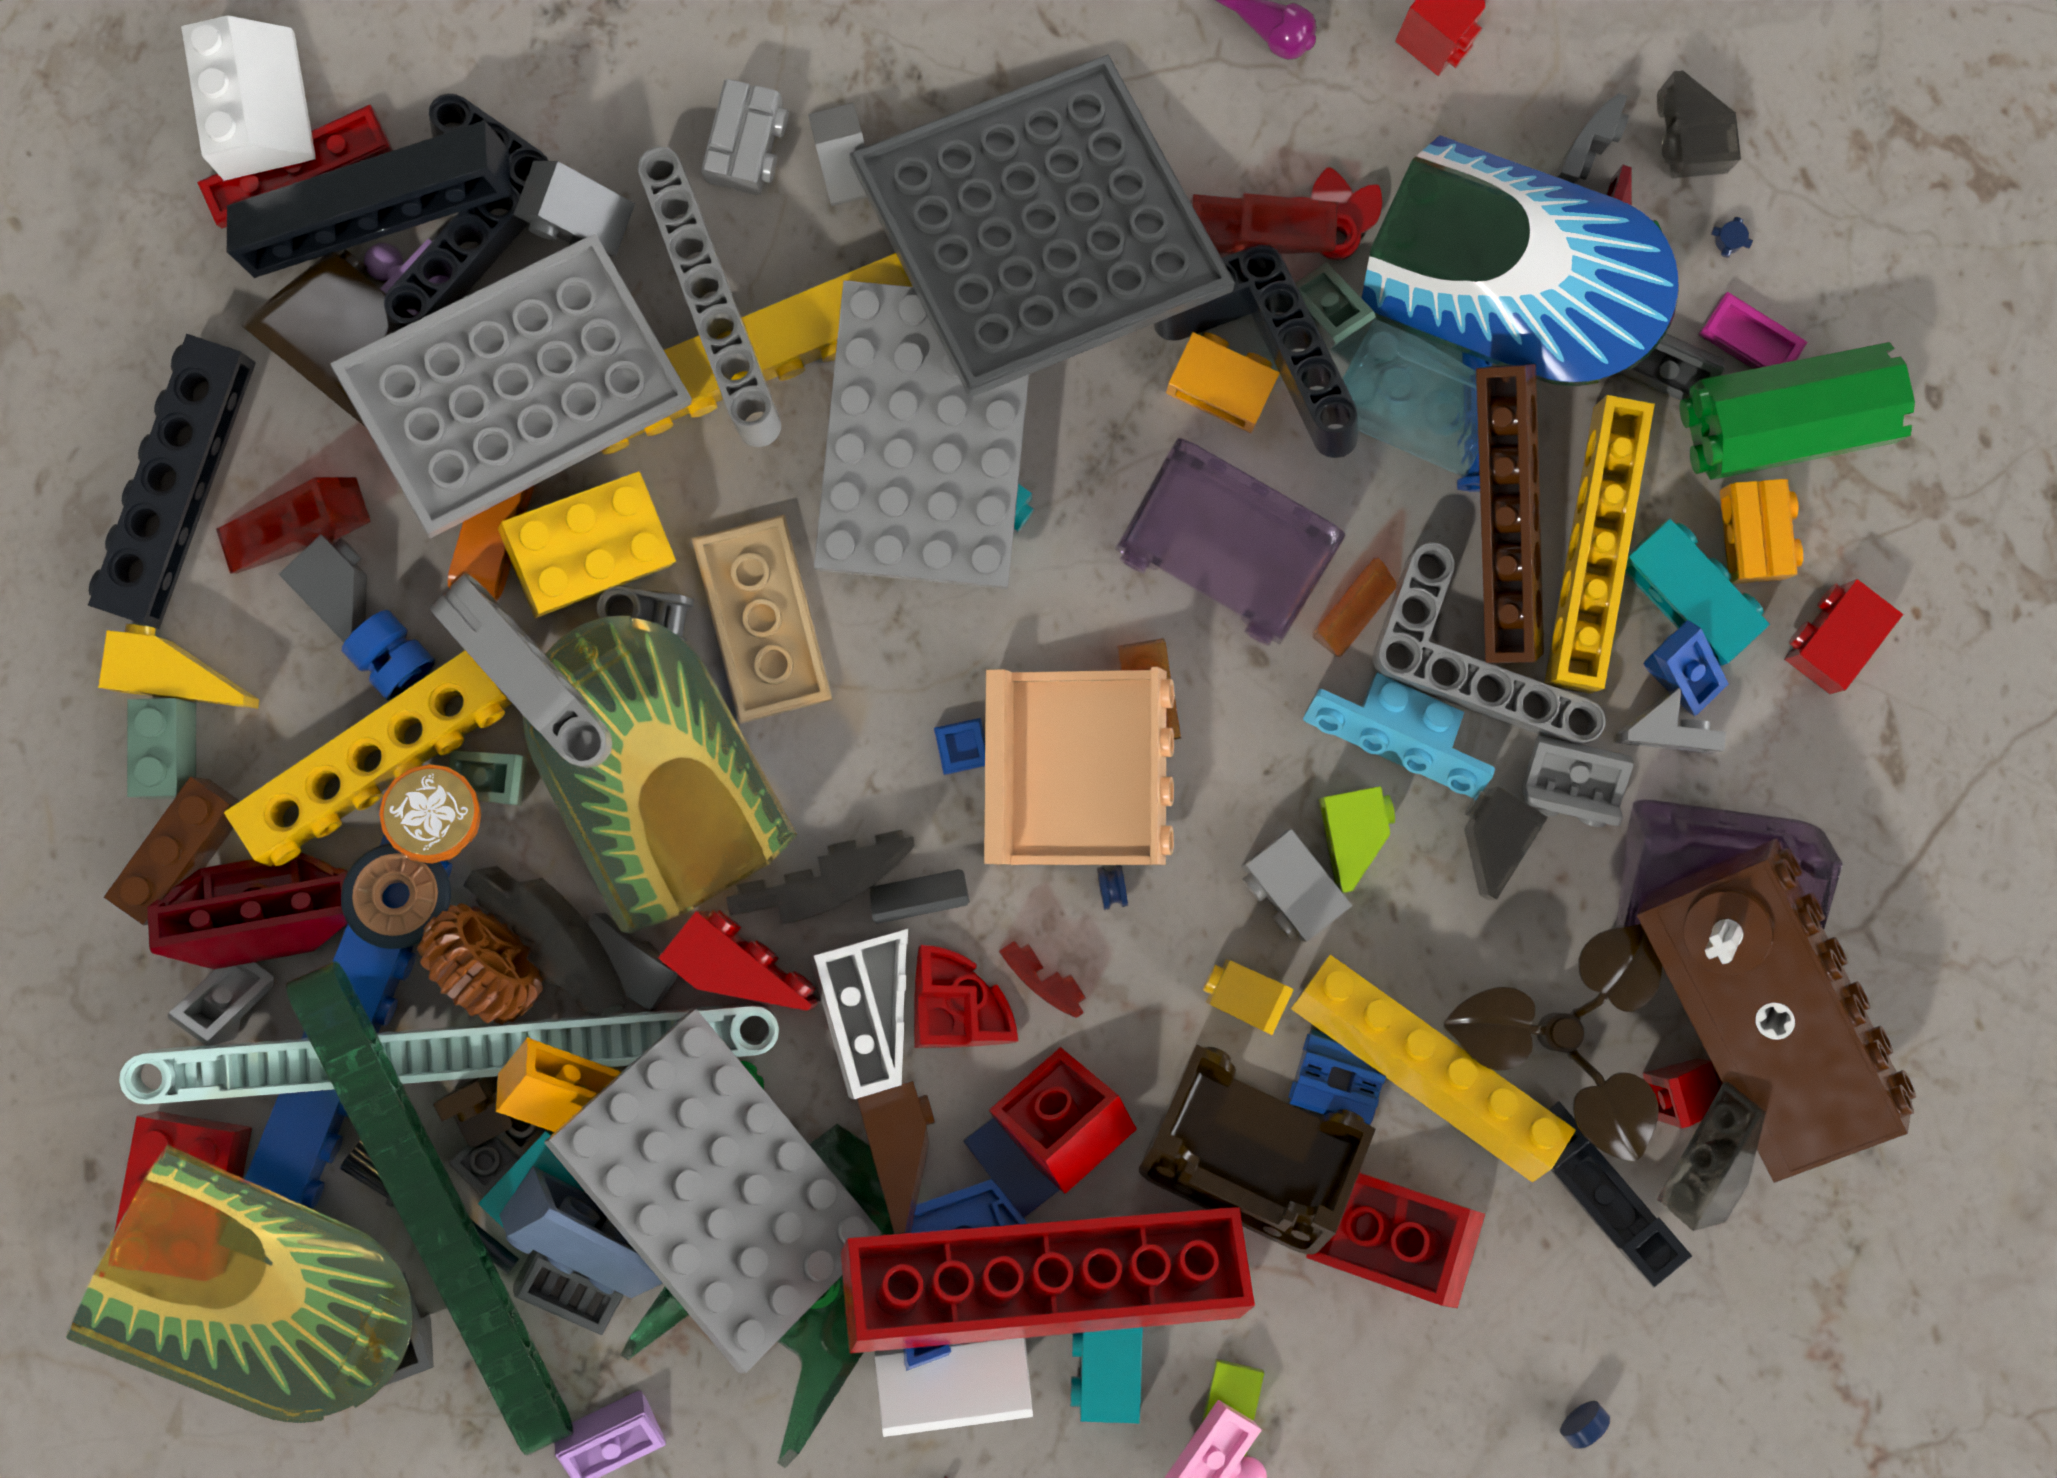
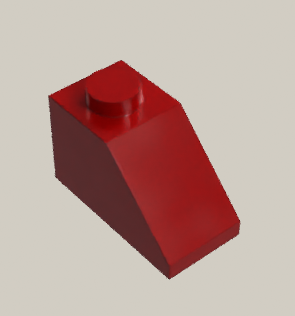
M1696 1058L1643 1073L1644 1080L1652 1087L1658 1100V1121L1682 1129L1690 1127L1725 1109L1721 1096L1726 1095V1089L1715 1067H1713L1712 1061Z

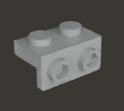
M1537 735L1521 786L1525 804L1530 806L1535 812L1546 816H1557L1561 813L1577 817L1581 822L1594 827H1604L1606 824L1620 826L1623 819L1620 805L1634 766L1632 756Z

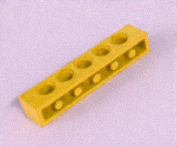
M1606 395L1593 407L1544 681L1545 684L1589 694L1605 689L1655 404Z
M465 650L226 810L224 814L255 861L270 867L272 865L280 866L286 864L300 854V846L315 836L316 838H322L337 830L342 825L341 819L355 809L361 811L376 804L383 797L382 791L388 788L395 778L410 768L423 766V763L437 754L442 756L456 750L463 744V736L478 726L486 728L496 723L504 716V709L511 705L512 702ZM463 696L464 703L460 712L454 716L447 717L445 715L447 702L453 697ZM421 723L423 727L421 737L412 744H406L404 739L406 730L413 724ZM380 750L382 758L379 766L372 771L366 772L364 769L366 757L371 752ZM339 777L340 789L333 798L325 800L323 791L326 783L333 778ZM297 805L299 808L298 819L293 825L284 827L283 815L289 807Z

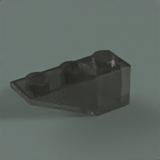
M1728 1081L1722 1084L1657 1197V1200L1692 1231L1725 1223L1749 1184L1766 1112Z

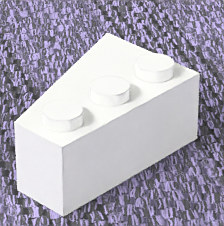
M908 929L809 957L849 1098L857 1099L902 1085L904 991H906L905 968Z

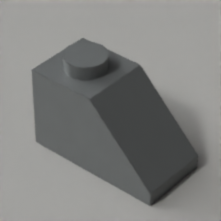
M320 534L279 575L328 627L345 642L351 633L366 621L367 575L356 564L362 559L361 556L344 539L340 538L335 542Z

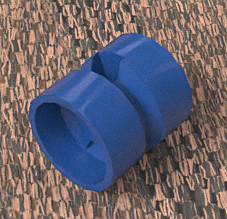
M388 609L376 613L356 628L345 640L341 651L359 671L371 672L369 682L387 701H390L422 680L433 668L435 659L418 640L406 639L408 629Z

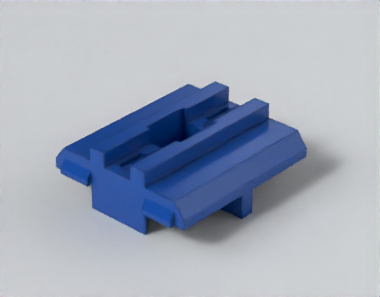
M1311 1029L1310 1034L1307 1033L1295 1079L1288 1096L1290 1098L1289 1104L1324 1115L1336 1113L1339 1109L1349 1110L1360 1115L1364 1119V1123L1370 1125L1378 1106V1098L1386 1076L1376 1071L1325 1033ZM1308 1064L1320 1067V1070L1310 1067ZM1333 1066L1352 1072L1346 1091L1328 1085V1078ZM1309 1071L1318 1074V1077L1305 1072ZM1362 1081L1372 1083L1374 1086L1364 1084ZM1360 1088H1363V1089H1366V1090H1369V1091H1373V1092H1372V1093L1365 1092V1091L1360 1090Z

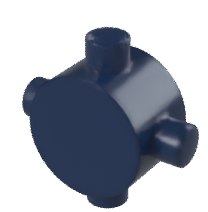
M1734 217L1733 221L1726 223L1722 228L1714 226L1711 235L1715 236V243L1721 251V256L1729 258L1732 253L1737 252L1742 247L1749 249L1753 242L1752 239H1749L1748 229L1740 217Z

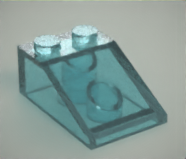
M1374 319L1343 377V381L1357 408L1358 431L1466 477L1479 452L1476 371L1424 340Z

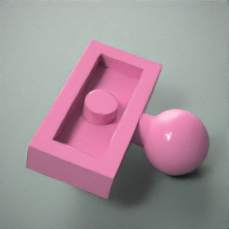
M1218 1400L1165 1478H1267L1265 1467L1259 1460L1250 1456L1244 1457L1262 1429L1250 1418Z

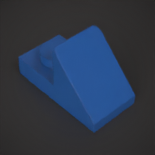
M1689 620L1674 634L1668 636L1662 645L1643 663L1646 669L1667 691L1677 688L1681 689L1680 704L1694 717L1729 685L1702 629Z

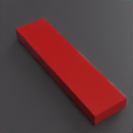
M367 105L312 130L315 160L225 181L217 173L197 182L216 225L221 229L227 227V205L393 151L374 108L371 105Z

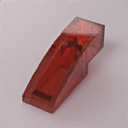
M1243 193L1241 198L1193 194L1190 199V203L1218 253L1233 254L1261 244L1277 249L1280 254L1330 252L1335 250L1338 202Z

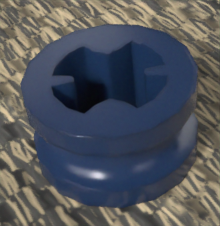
M1115 865L1112 871H1106L1103 867L1097 868L1104 910L1110 909L1113 903H1119L1122 907L1128 906L1122 866Z

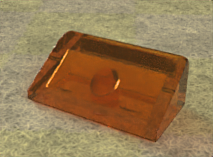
M1374 558L1368 563L1312 633L1314 635L1312 638L1336 657H1341L1396 589V581L1382 560Z

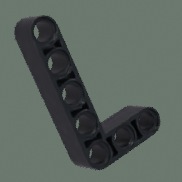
M457 94L440 95L431 103L429 107V120L432 138L485 120L509 150L511 196L458 212L394 283L384 297V309L390 333L462 299L529 224L527 221L514 215L526 182L521 180V178L528 176L533 161H548V158L536 147ZM451 122L461 124L453 128L444 126ZM498 208L506 209L509 211L508 213L503 215H494L490 213L492 210ZM466 242H476L480 244L479 246L473 249H464L460 247V245ZM438 275L450 278L440 284L429 281L432 277ZM408 309L419 312L411 318L398 316L399 313Z
M1261 244L1222 257V261L1235 282L1233 292L1154 323L1155 331L1165 340L1177 341L1190 337L1193 332L1198 334L1251 314L1316 449L1321 454L1331 458L1348 455L1354 450L1358 440L1357 408L1281 254L1277 249ZM1276 312H1286L1283 314H1274ZM1298 348H1299V349H1305V350L1299 351V352L1291 351V350H1293V349H1298ZM1314 386L1324 387L1323 389L1319 390L1309 389L1310 387ZM1333 424L1343 425V427L1337 429L1328 428L1329 425Z

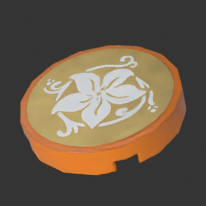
M428 764L410 768L393 780L382 797L379 817L382 832L395 850L412 861L432 864L452 859L461 853V850L467 846L469 841L472 842L478 833L481 809L478 795L464 776L449 767Z

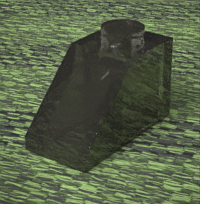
M1499 786L1489 788L1486 793L1480 790L1465 811V815L1470 817V820L1465 826L1464 831L1479 895L1487 900L1498 899L1548 818Z

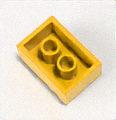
M640 471L504 520L498 527L534 619L601 594L614 586H622L669 568L676 562Z

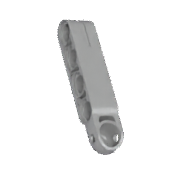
M464 573L451 585V589L447 593H443L430 606V610L563 759L584 768L596 767L603 763L612 749V737L605 724L589 708L582 695L494 597L469 574Z

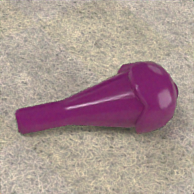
M1215 0L1235 11L1268 43L1270 51L1278 57L1287 60L1297 59L1304 55L1306 51L1311 50L1316 43V19L1308 9L1293 2L1284 5L1268 0Z

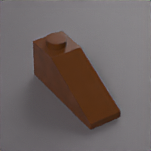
M914 1081L857 1098L894 1234H905L912 1231L930 1142L926 1125L935 1123L928 1096L918 1097Z

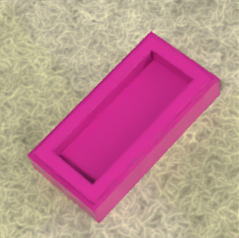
M1726 292L1721 297L1698 334L1752 369L1796 361L1808 343L1729 292Z

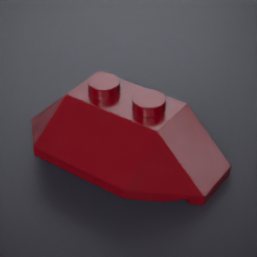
M300 852L293 860L280 866L272 865L270 867L250 859L200 868L176 885L162 900L157 899L147 907L149 949L152 954L213 970L314 952L347 924L341 906V891L348 871L339 867L336 869L328 863L303 852Z

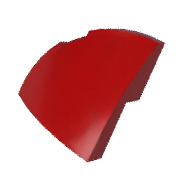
M920 945L918 947L914 994L915 1048L974 1047L1018 1042L1014 1015L1004 993L998 985L989 987L973 972L977 964L967 957L941 947Z

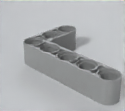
M1433 542L1423 544L1408 557L1373 651L1372 662L1377 673L1417 691L1541 736L1583 744L1593 741L1601 735L1606 722L1604 711L1592 700L1429 642L1454 571L1455 562L1452 553L1447 547ZM1429 556L1437 561L1440 567L1438 578H1426L1420 573L1418 568L1420 557ZM1404 601H1416L1421 605L1424 611V619L1421 623L1413 624L1404 618L1402 614ZM1399 645L1405 649L1408 655V664L1404 669H1395L1387 662L1386 650L1388 646ZM1442 661L1451 667L1453 680L1450 685H1440L1433 679L1431 670L1434 662ZM1480 678H1490L1497 685L1498 696L1494 702H1486L1479 696L1477 684ZM1528 693L1536 695L1542 701L1543 713L1538 719L1531 718L1523 709V699ZM1573 710H1578L1587 717L1588 729L1584 735L1574 733L1569 726V715Z

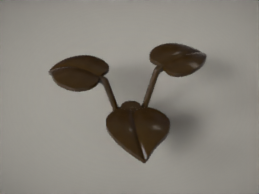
M1641 924L1605 930L1592 937L1585 944L1578 960L1579 974L1583 983L1589 989L1600 993L1588 1003L1579 1008H1574L1570 1014L1549 1013L1541 1018L1538 1025H1531L1536 1012L1533 1000L1524 992L1510 987H1495L1479 992L1463 1001L1449 1014L1444 1021L1445 1029L1460 1043L1472 1059L1487 1068L1509 1070L1522 1064L1532 1052L1533 1040L1531 1034H1536L1539 1042L1546 1049L1566 1053L1568 1058L1574 1060L1593 1078L1597 1085L1581 1089L1573 1101L1574 1118L1582 1134L1598 1149L1613 1157L1637 1161L1644 1155L1655 1130L1659 1114L1658 1100L1652 1087L1644 1079L1627 1072L1615 1073L1605 1081L1602 1074L1577 1050L1584 1039V1028L1580 1022L1582 1016L1604 1004L1607 999L1620 1011L1633 1012L1646 1005L1655 995L1661 980L1662 964Z

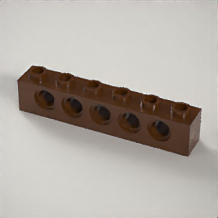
M1536 364L1487 366L1476 368L1486 663L1535 662L1544 654Z

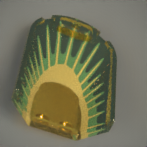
M610 616L595 619L576 627L561 637L546 652L545 655L582 695L589 708L608 728L612 737V749L607 759L596 767L584 768L576 766L563 759L543 735L523 716L525 740L532 760L621 932L633 933L689 912L769 865L798 835L706 667L697 653L680 636L666 627L648 620L632 618L630 616Z
M166 1145L145 1175L98 1262L68 1327L66 1338L259 1416L282 1422L306 1423L322 1421L324 1416L343 1411L351 1406L355 1408L373 1397L389 1381L400 1365L408 1347L412 1329V1304L406 1280L396 1261L386 1249L367 1234Z

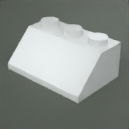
M229 15L181 26L201 154L224 181L316 159L295 33L292 28Z
M1025 1338L950 1344L951 1353L948 1356L906 1371L904 1365V1349L875 1351L883 1437L1033 1417Z

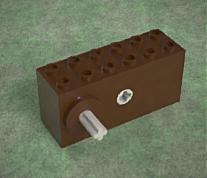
M1777 838L1650 892L1637 914L1650 943L1774 1183L1908 1134L1910 1115L1914 1114L1912 1099L1916 1098L1914 1087L1907 1073L1904 1070L1897 1072L1888 1056L1893 1054V1048L1885 1030L1881 1025L1874 1028L1866 1013V1010L1870 1009V1003L1863 987L1858 981L1851 983L1843 968L1848 962L1841 944L1836 937L1828 939L1820 924V921L1825 920L1816 896L1812 892L1805 894L1797 879L1798 876L1802 875V871L1794 853L1790 848L1782 850Z

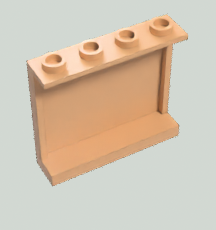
M1151 667V670L1010 672L1005 669L986 670L984 864L1166 865V855H1172L1174 849L1173 827L1166 826V806H1172L1174 801L1172 776L1166 777V757H1172L1174 753L1173 729L1166 728V708H1173L1174 683L1172 679H1166L1165 670L1159 667Z

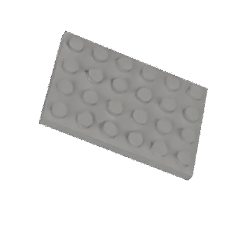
M596 233L330 363L332 370L429 539L691 405L692 401L691 396Z
M843 280L814 569L1008 589L1029 374L969 398L913 287Z
M697 1009L689 1011L544 1141L557 1159L738 1373H747L843 1275L841 1251L847 1238L880 1236L883 1234Z

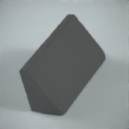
M1664 333L1646 355L1618 373L1682 400L1689 398L1691 386L1701 379L1721 376L1725 366L1721 357Z
M960 869L878 885L870 889L872 918L876 924L968 906V903H970L965 874Z

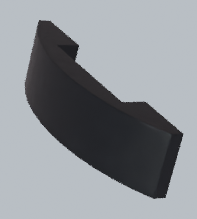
M1558 1101L1549 1111L1572 1126L1576 1131L1551 1169L1552 1173L1621 1254L1655 1288L1692 1257L1691 1253L1660 1217L1656 1218L1601 1152L1582 1134L1573 1116Z

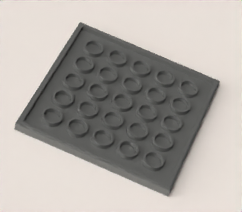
M1109 54L849 153L850 164L969 398L1229 294L1234 290L1235 282Z

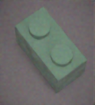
M177 698L127 699V797L175 799L188 779L196 777V703Z

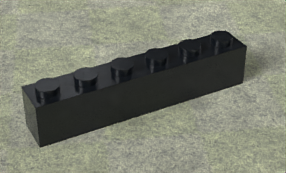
M484 120L227 205L226 252L253 278H257L332 252L347 249L511 196L509 150Z

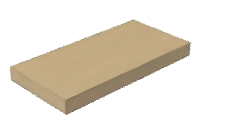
M780 515L692 538L738 722L742 724L833 700L786 516Z

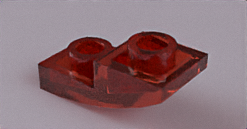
M1014 940L999 950V953L1015 974L1047 1003L1075 1018L1084 1013L1079 1003L1085 1000L1086 997L1071 974L1062 979L1059 972L1055 971L1040 980L1036 973L1044 967L1029 944L1020 948Z

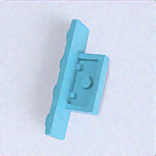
M1376 673L1371 681L1362 707L1324 689H1319L1303 717L1306 723L1317 727L1324 733L1333 734L1361 747L1368 753L1377 754L1405 767L1412 773L1421 774L1449 787L1456 793L1465 794L1474 799L1479 797L1492 779L1495 771L1493 766L1452 748L1464 715L1463 711L1379 673Z

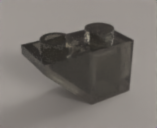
M1673 71L1657 93V112L1660 118L1665 117L1666 135H1664L1662 140V157L1665 164H1670L1671 179L1727 174L1741 160L1736 112L1685 71Z

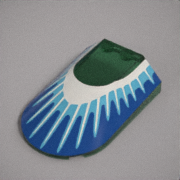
M1439 135L1412 159L1371 246L1361 298L1374 311L1376 316L1374 320L1499 366L1536 364V379L1546 383L1561 386H1584L1599 383V380L1615 375L1625 369L1631 370L1648 357L1658 346L1668 331L1675 315L1679 296V276L1676 260L1666 237L1648 216L1632 205Z

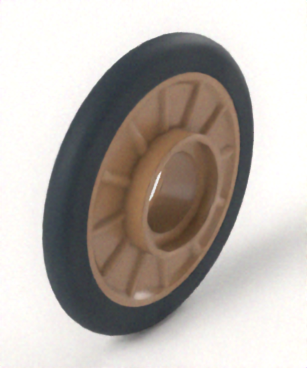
M391 843L375 847L356 860L344 879L341 891L342 911L349 927L367 943L387 949L406 948L420 943L424 935L423 928L433 917H437L442 911H448L451 901L449 877L441 862L431 864L412 861L395 850ZM393 883H403L408 886L410 891L409 899L405 905L394 909L385 906L382 897L384 890Z

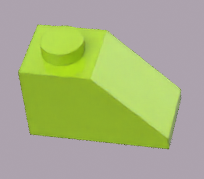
M1381 786L1318 799L1334 883L1342 893L1354 890L1391 834L1389 824L1395 823L1394 806L1390 795L1383 796Z

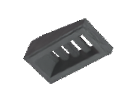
M535 1250L529 1253L513 1284L514 1297L599 1335H603L623 1297V1294L614 1291L613 1294H607L599 1290L589 1281L587 1276L575 1270L572 1274L560 1271L549 1262L547 1256ZM541 1267H544L549 1271L541 1286L538 1287L533 1282ZM560 1275H562L567 1280L558 1297L551 1294V1291ZM580 1283L586 1287L576 1306L569 1304V1301ZM597 1291L604 1294L594 1315L591 1316L586 1313V1310Z

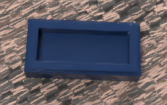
M993 1117L963 1140L994 1183L997 1184L1023 1218L1059 1191L1050 1180L1035 1168Z

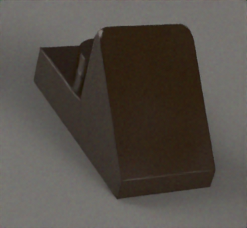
M498 1076L476 1078L452 1090L433 1103L442 1122L452 1116L454 1117L470 1147H476L509 1130L513 1126L512 1117L496 1112Z

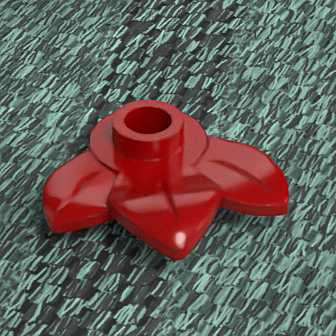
M1327 167L1315 181L1311 198L1291 197L1288 201V215L1293 227L1300 234L1312 238L1318 252L1331 260H1343L1354 254L1359 247L1361 234L1377 224L1382 209V193L1378 184L1367 185L1353 193L1344 178L1331 167ZM1332 231H1340L1345 235L1346 240L1341 244H1334L1329 240L1328 235Z

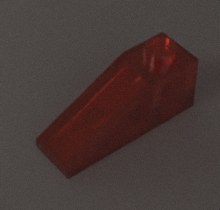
M314 477L217 528L216 531L230 574H238L301 552L320 534L331 540H336L370 523L371 520L357 477Z

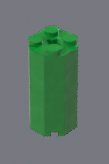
M1890 342L1699 380L1690 387L1689 398L1682 399L1679 404L1681 421L1685 428H1690L1693 446L1690 447V462L1695 474L1706 473L1710 480L1895 444L1911 436L1912 425L1903 426L1904 415L1914 413L1915 399L1906 362L1901 356L1891 358L1888 353L1895 348Z

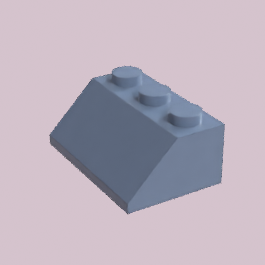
M535 1166L530 1169L499 1214L506 1232V1239L515 1248L525 1253H531L532 1250H535L547 1256L549 1262L560 1271L572 1274L575 1270L587 1276L596 1288L607 1294H613L614 1291H617L629 1298H633L663 1284L587 1193Z

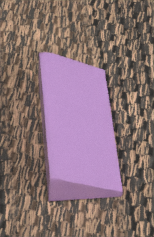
M641 1390L554 1432L555 1456L570 1478H599L666 1445V1440Z

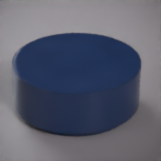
M1597 1401L1586 1402L1566 1417L1561 1425L1560 1433L1573 1448H1586L1595 1443L1606 1432L1610 1424V1416Z

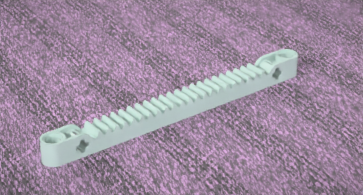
M742 1003L693 1007L681 1010H661L657 1012L645 1011L618 1015L607 1014L579 1018L568 1017L540 1021L506 1022L503 1025H465L461 1027L427 1028L399 1032L388 1031L336 1037L325 1036L297 1040L247 1042L233 1045L219 1044L164 1048L144 1052L127 1061L120 1071L119 1083L122 1092L133 1102L139 1104H158L498 1076V1073L527 1037L607 1067L629 1066L681 1018L694 1009L700 1012L736 1057L755 1056L766 1053L774 1046L778 1039L779 1025L776 1015L769 1007L760 1003ZM751 1016L763 1018L769 1026L766 1036L756 1042L745 1039L740 1031L742 1022ZM145 1064H152L161 1071L162 1082L158 1089H151L142 1082L141 1071Z

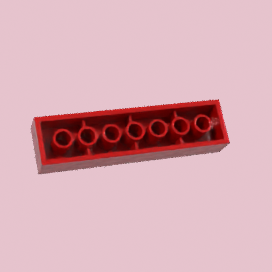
M1239 1207L847 1238L841 1251L850 1353L1240 1319L1255 1306Z

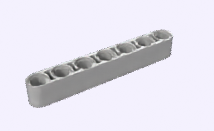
M662 146L651 148L639 160V176L727 411L743 442L754 447L767 446L779 436L781 420L695 194L676 152ZM670 175L666 179L660 180L662 177ZM685 213L684 216L678 219H673L677 215ZM701 252L698 256L687 259L691 254ZM716 291L710 298L701 299L708 292ZM732 331L726 338L716 339L719 334ZM738 372H748L739 380H731ZM764 412L758 420L746 421L751 414Z

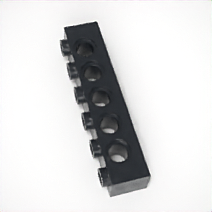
M186 334L183 345H179L175 349L171 359V370L173 372L168 386L160 392L155 402L154 413L156 419L150 434L143 438L139 446L138 459L140 463L134 479L128 481L122 493L121 501L124 507L118 523L113 525L107 534L105 541L107 553L101 569H98L91 578L89 584V595L91 597L88 606L160 629L256 364L254 360L241 351L190 334ZM208 381L209 390L207 395L199 401H194L193 392L196 386ZM191 426L193 433L190 441L183 446H178L177 436L184 427ZM174 470L176 473L175 484L172 488L163 492L161 480L167 472ZM158 515L160 520L159 528L156 533L147 537L145 534V524L149 518ZM141 560L143 563L142 575L136 581L131 582L128 576L129 568L135 561Z

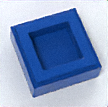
M981 718L934 728L944 776L985 767V736Z

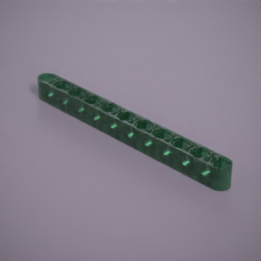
M333 961L287 982L286 991L289 1001L520 1450L524 1455L528 1456L572 1435L574 1430L568 1409L344 969L337 961Z

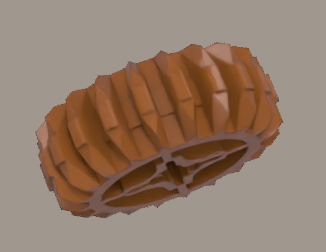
M459 903L457 906L449 905L448 911H442L437 917H433L423 928L424 935L422 941L417 946V951L422 956L420 963L422 967L430 971L428 978L441 987V994H447L453 999L454 1006L461 1005L470 1016L478 1014L487 1023L493 1020L495 1023L503 1025L507 1021L514 1022L519 1016H523L537 1001L538 995L543 990L542 981L544 980L542 972L538 970L540 967L539 961L530 955L532 950L519 939L520 935L514 934L508 929L507 923L502 924L496 920L493 913L484 914L479 907L472 906L470 908L463 903Z

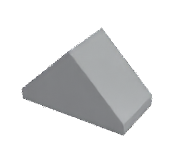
M854 103L808 114L831 206L867 198L850 164L849 153L865 147Z

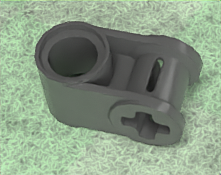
M614 586L605 590L600 595L597 602V614L601 621L611 619L609 609L616 600L629 599L633 603V613L630 618L647 620L665 628L667 627V629L680 636L685 642L687 641L683 637L687 610L693 607L694 604L693 598L674 593L650 592L623 586Z

